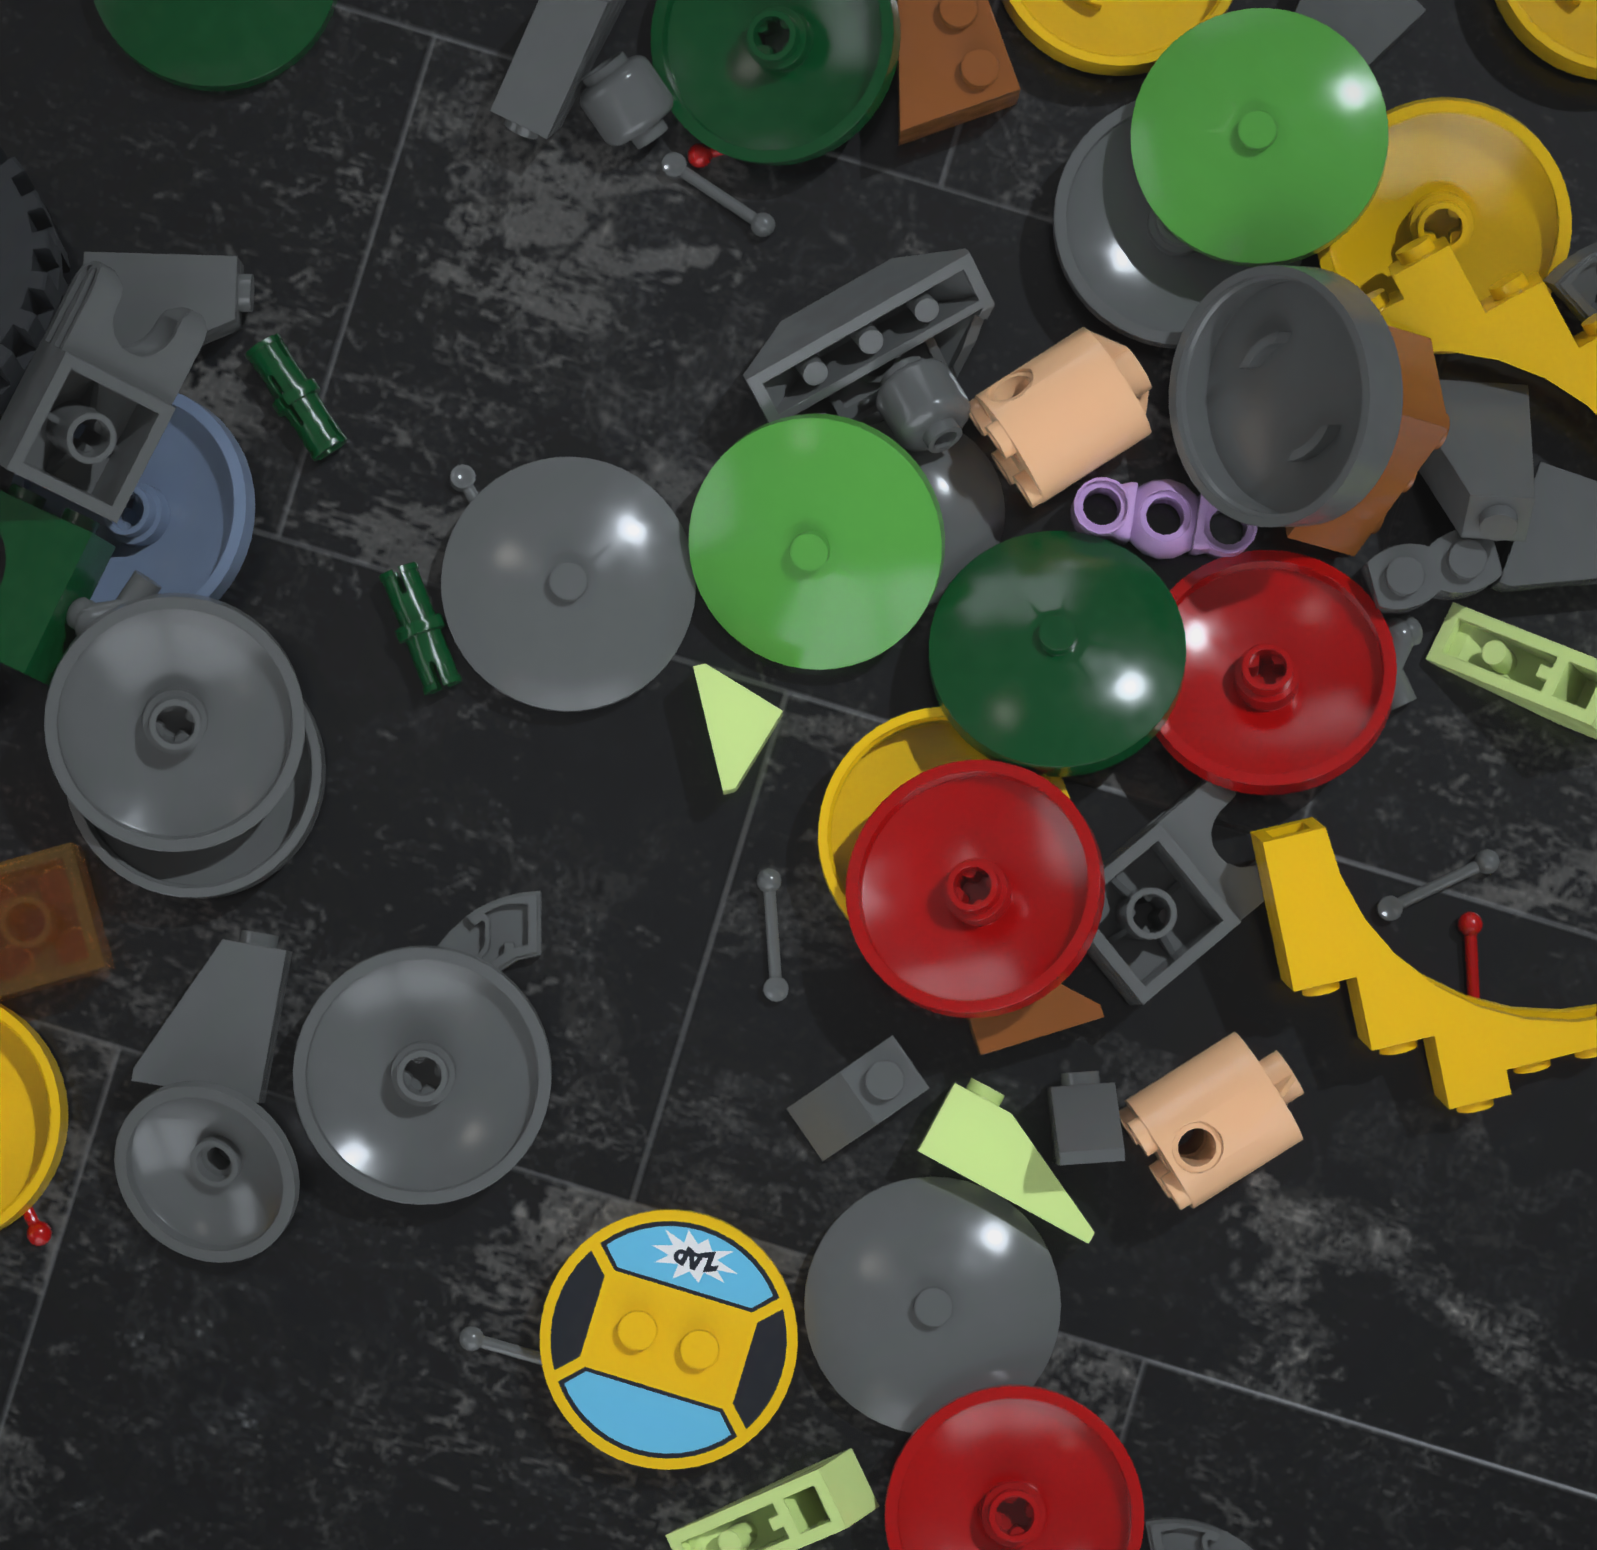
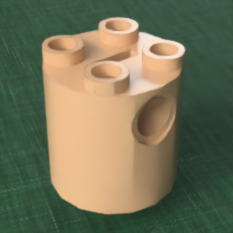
M1082 327L977 394L974 399L969 401L971 406L969 417L984 437L989 435L997 450L991 453V456L1002 475L1010 485H1017L1027 503L1034 508L1151 434L1152 431L1146 417L1149 390L1152 389V385L1143 367L1127 346Z
M1232 1032L1124 1100L1127 1106L1119 1110L1120 1121L1136 1145L1139 1144L1147 1156L1153 1153L1156 1155L1158 1160L1149 1165V1168L1167 1197L1172 1198L1178 1208L1182 1210L1189 1205L1192 1208H1196L1302 1141L1301 1131L1287 1104L1304 1094L1291 1068L1277 1050L1258 1061L1243 1039L1236 1032ZM1194 1129L1192 1137L1186 1143L1178 1146L1181 1137L1187 1131Z

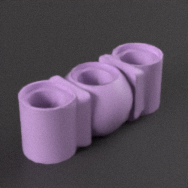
M1108 477L1094 478L1085 482L1077 491L1070 508L1071 521L1077 532L1094 535L1106 540L1111 539L1122 545H1126L1130 541L1142 554L1156 559L1175 558L1188 551V555L1207 554L1214 559L1234 557L1246 550L1253 542L1258 530V526L1240 522L1243 528L1241 541L1228 545L1218 542L1210 531V520L1214 515L1222 512L1212 506L1202 494L1197 497L1185 484L1171 479H1155L1138 487L1136 482L1120 484L1118 481ZM1093 494L1109 496L1117 506V518L1114 522L1107 525L1092 523L1083 511L1084 500ZM1158 503L1172 506L1180 517L1178 531L1170 535H1162L1153 531L1147 522L1146 513L1148 508Z

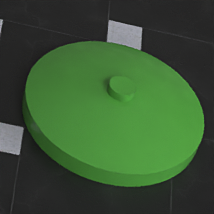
M1271 8L1243 9L1218 15L1198 24L1175 40L1161 54L1145 78L1136 99L1131 123L1133 166L1145 199L1157 218L1177 239L1191 249L1220 262L1246 267L1284 265L1296 262L1324 250L1345 235L1367 210L1378 190L1384 174L1389 146L1388 119L1382 92L1373 72L1359 52L1343 36L1327 25L1296 12Z
M802 414L780 418L756 428L739 439L715 463L703 481L694 502L689 525V554L694 579L708 609L722 627L742 645L760 656L786 666L814 670L837 669L867 661L883 653L903 638L917 623L930 603L939 583L945 556V531L940 505L928 478L917 462L898 443L879 430L847 417L830 414Z

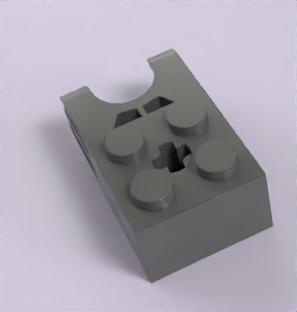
M92 261L83 265L74 276L0 420V465L117 523L176 409L172 404L203 345L207 328L205 319L201 314L186 307H177L165 310L143 339L131 345L120 346L114 335L113 321L115 311L122 296L123 286L115 270L99 261ZM81 423L85 426V429L80 438L77 439L73 434Z
M1201 779L1103 861L1105 875L1103 912L1098 930L1087 954L1129 1005H1144L1265 901L1256 860L1244 867H1237L1226 863L1213 847L1211 831L1214 820L1219 812L1235 797L1236 791ZM1150 901L1155 909L1149 915V919L1153 924L1150 930L1146 925L1137 926L1133 917L1136 912L1133 907L1136 902L1143 904Z

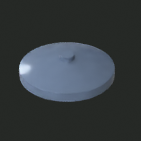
M177 394L172 404L176 409L117 523L14 473L12 483L47 499L42 510L61 518L65 507L100 523L101 525L96 535L116 547L90 599L95 603L116 600L135 570L146 575L162 587L158 594L189 593L219 600L234 581L245 560L255 522V492L246 457L231 431L216 415L198 402L182 394ZM80 423L75 429L73 436L77 439L80 438L85 426Z

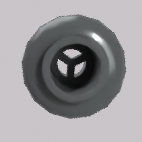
M620 51L582 78L586 88L580 96L581 108L607 144L620 146L632 141L637 149H641L669 128L662 118L670 112L674 99L666 84L645 56L635 55L628 58L623 51Z
M920 356L902 359L889 368L881 379V387L876 400V406L880 415L899 445L913 452L929 450L932 453H938L952 447L962 436V428L968 421L971 407L966 394L948 366L937 359H924Z

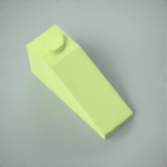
M1452 603L1426 657L1427 661L1559 725L1597 739V658L1457 603Z
M973 1078L970 1079L966 1088L952 1083L917 1151L1089 1244L1095 1232L1014 1116L999 1107L1005 1096Z
M852 1448L780 1479L665 1536L672 1550H797L847 1529L878 1508L879 1504Z

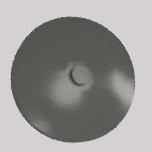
M1135 100L1104 117L1082 138L1072 152L1056 192L1053 210V237L1060 266L1069 285L1079 300L1094 316L1114 331L1130 339L1157 347L1176 349L1185 325L1204 297L1223 280L1235 273L1253 267L1232 265L1202 255L1177 239L1154 214L1141 190L1133 166L1131 123ZM1302 260L1284 264V266H1300Z
M554 457L527 463L510 470L485 487L470 502L457 521L446 547L441 574V596L448 627L456 645L475 672L496 690L515 701L531 707L557 712H582L613 705L632 696L653 681L666 668L684 640L691 621L696 594V581L690 563L689 541L681 523L665 500L651 486L630 472L607 462L581 457Z
M161 593L139 597L124 602L93 620L71 642L61 657L48 689L44 718L45 743L48 757L62 790L72 804L96 827L112 837L141 848L165 852L195 851L219 845L243 834L269 814L285 794L295 776L302 756L306 726L305 708L298 678L288 656L274 637L255 619L225 602L189 593Z
M428 945L401 947L376 954L359 962L337 978L320 996L305 1020L297 1041L293 1064V1090L301 1123L308 1138L326 1163L345 1180L369 1194L385 1200L416 1205L440 1204L468 1197L487 1188L508 1173L525 1155L541 1128L548 1108L552 1084V1060L544 1027L534 1007L519 987L500 970L476 956L451 948Z
M926 1176L898 1180L881 1186L855 1201L841 1213L829 1227L814 1253L805 1285L804 1313L808 1339L820 1369L841 1397L867 1417L885 1426L913 1433L930 1414L942 1405L970 1391L1004 1384L1034 1386L1044 1371L1057 1340L1060 1325L1061 1298L1057 1272L1052 1257L1035 1227L1017 1208L998 1194L971 1182L950 1177Z

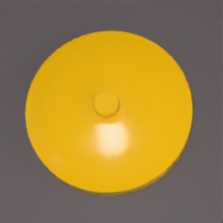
M1435 97L1415 100L1386 111L1389 129L1387 162L1382 180L1369 207L1345 235L1317 253L1322 269L1345 277L1358 286L1365 294L1380 288H1385L1387 294H1390L1398 289L1388 268L1389 265L1398 261L1395 254L1396 251L1424 235H1430L1432 241L1445 235L1479 300L1482 301L1491 296L1488 288L1492 284L1511 273L1522 270L1525 276H1528L1538 271L1540 277L1544 280L1554 268L1567 259L1572 235L1570 199L1562 174L1549 151L1532 131L1513 116L1488 104L1464 98ZM1545 284L1551 295L1552 290ZM1434 352V354H1454V353H1455V352Z

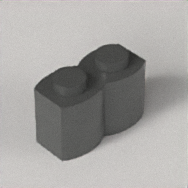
M1457 530L1441 536L1430 546L1402 544L1385 549L1370 559L1358 571L1363 590L1372 598L1376 608L1381 611L1383 616H1398L1409 613L1421 607L1432 598L1438 600H1459L1470 597L1485 589L1503 574L1494 540L1461 538Z

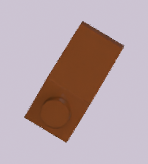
M1060 984L1045 997L1014 1012L993 1017L967 1018L978 1056L1100 1019L1104 1015L1100 1004Z

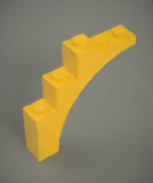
M1424 235L1396 251L1395 254L1398 261L1388 266L1398 289L1387 294L1385 288H1380L1366 294L1378 308L1388 326L1431 338L1434 352H1455L1502 361L1547 379L1586 404L1597 415V313L1582 322L1581 326L1584 331L1572 336L1538 271L1525 276L1524 272L1520 270L1501 278L1488 288L1491 296L1480 301L1445 235L1435 241H1432L1430 235Z
M1309 817L1250 832L1281 980L1293 992L1302 991L1303 996H1319L1334 992L1340 988L1339 981L1346 980L1358 1038L1371 1051L1379 1049V1053L1382 1055L1401 1054L1415 1049L1418 1046L1417 1040L1423 1039L1434 1095L1449 1110L1456 1108V1111L1459 1113L1479 1112L1491 1108L1494 1105L1495 1098L1511 1095L1507 1074L1508 1069H1513L1514 1073L1526 1074L1550 1067V1059L1573 1053L1576 1058L1580 1059L1597 1057V1004L1564 1009L1508 1006L1462 994L1420 973L1395 954L1361 913L1341 877L1326 827L1315 818Z

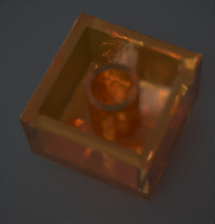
M69 842L0 862V1002L115 969L82 846Z

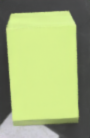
M706 663L693 666L723 795L734 793L741 785L781 720L783 711Z

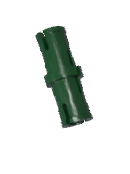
M276 333L250 348L246 352L245 357L260 375L275 401L272 403V407L279 417L285 416L315 462L338 450L348 439L342 433L337 423L334 422L318 396L321 389L314 378L307 379L291 356L279 333Z
M411 562L398 566L407 589L406 592L398 572H394L393 569L379 575V579L384 585L400 628L395 630L400 644H407L423 686L422 691L424 695H429L443 690L434 667L435 664L444 686L452 687L460 683L462 677L458 674L441 629L446 627L444 618L441 613L435 614L419 573L418 563Z

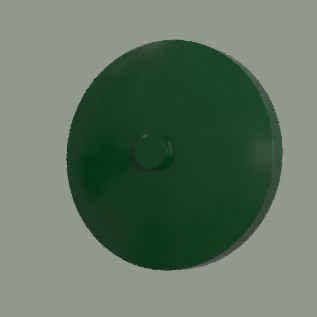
M94 0V3L104 25L115 42L134 62L152 75L185 88L201 91H231L251 87L276 77L304 57L325 31L338 0Z
M656 0L651 25L653 67L673 96L674 100L671 111L679 122L702 143L722 154L749 163L772 166L791 165L820 157L838 148L860 131L874 115L889 90L896 71L901 41L900 16L896 0Z
M1042 531L1008 539L982 552L970 561L948 585L934 613L930 629L929 668L932 686L937 701L952 727L967 743L987 758L1018 765L1040 776L1066 777L1088 774L1108 768L1130 757L1145 746L1168 720L1176 705L1184 680L1186 635L1183 620L1171 592L1162 579L1150 566L1127 549L1109 540L1080 532Z

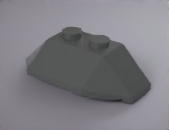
M966 248L891 258L782 320L743 376L768 423L794 415L830 414L847 417L871 426L884 420L876 406V400L881 387V379L889 368L902 359L911 356H920L924 359L933 358L944 362L956 379L977 340L984 319H988L995 303L970 252Z

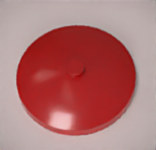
M1253 550L1242 552L1234 557H1221L1192 571L1170 590L1182 617L1186 635L1185 673L1176 705L1156 736L1166 750L1186 769L1214 785L1232 791L1254 795H1284L1315 788L1333 780L1355 765L1370 750L1385 727L1391 712L1396 687V652L1389 627L1381 611L1376 608L1372 598L1349 576L1325 562L1303 554L1278 550Z
M964 760L951 762L924 771L903 783L880 803L865 823L854 845L846 876L845 896L848 919L855 941L866 961L887 985L905 999L931 1012L960 1018L999 1016L1029 1006L1045 997L1071 975L1082 961L1092 944L1102 917L1105 900L1104 865L1099 846L1087 821L1073 802L1050 781L1033 771L1002 761Z
M1004 1384L973 1390L954 1398L930 1414L915 1429L904 1444L891 1471L885 1498V1530L889 1550H1140L1144 1531V1502L1138 1474L1129 1454L1115 1433L1099 1416L1076 1400L1056 1391L1038 1386Z

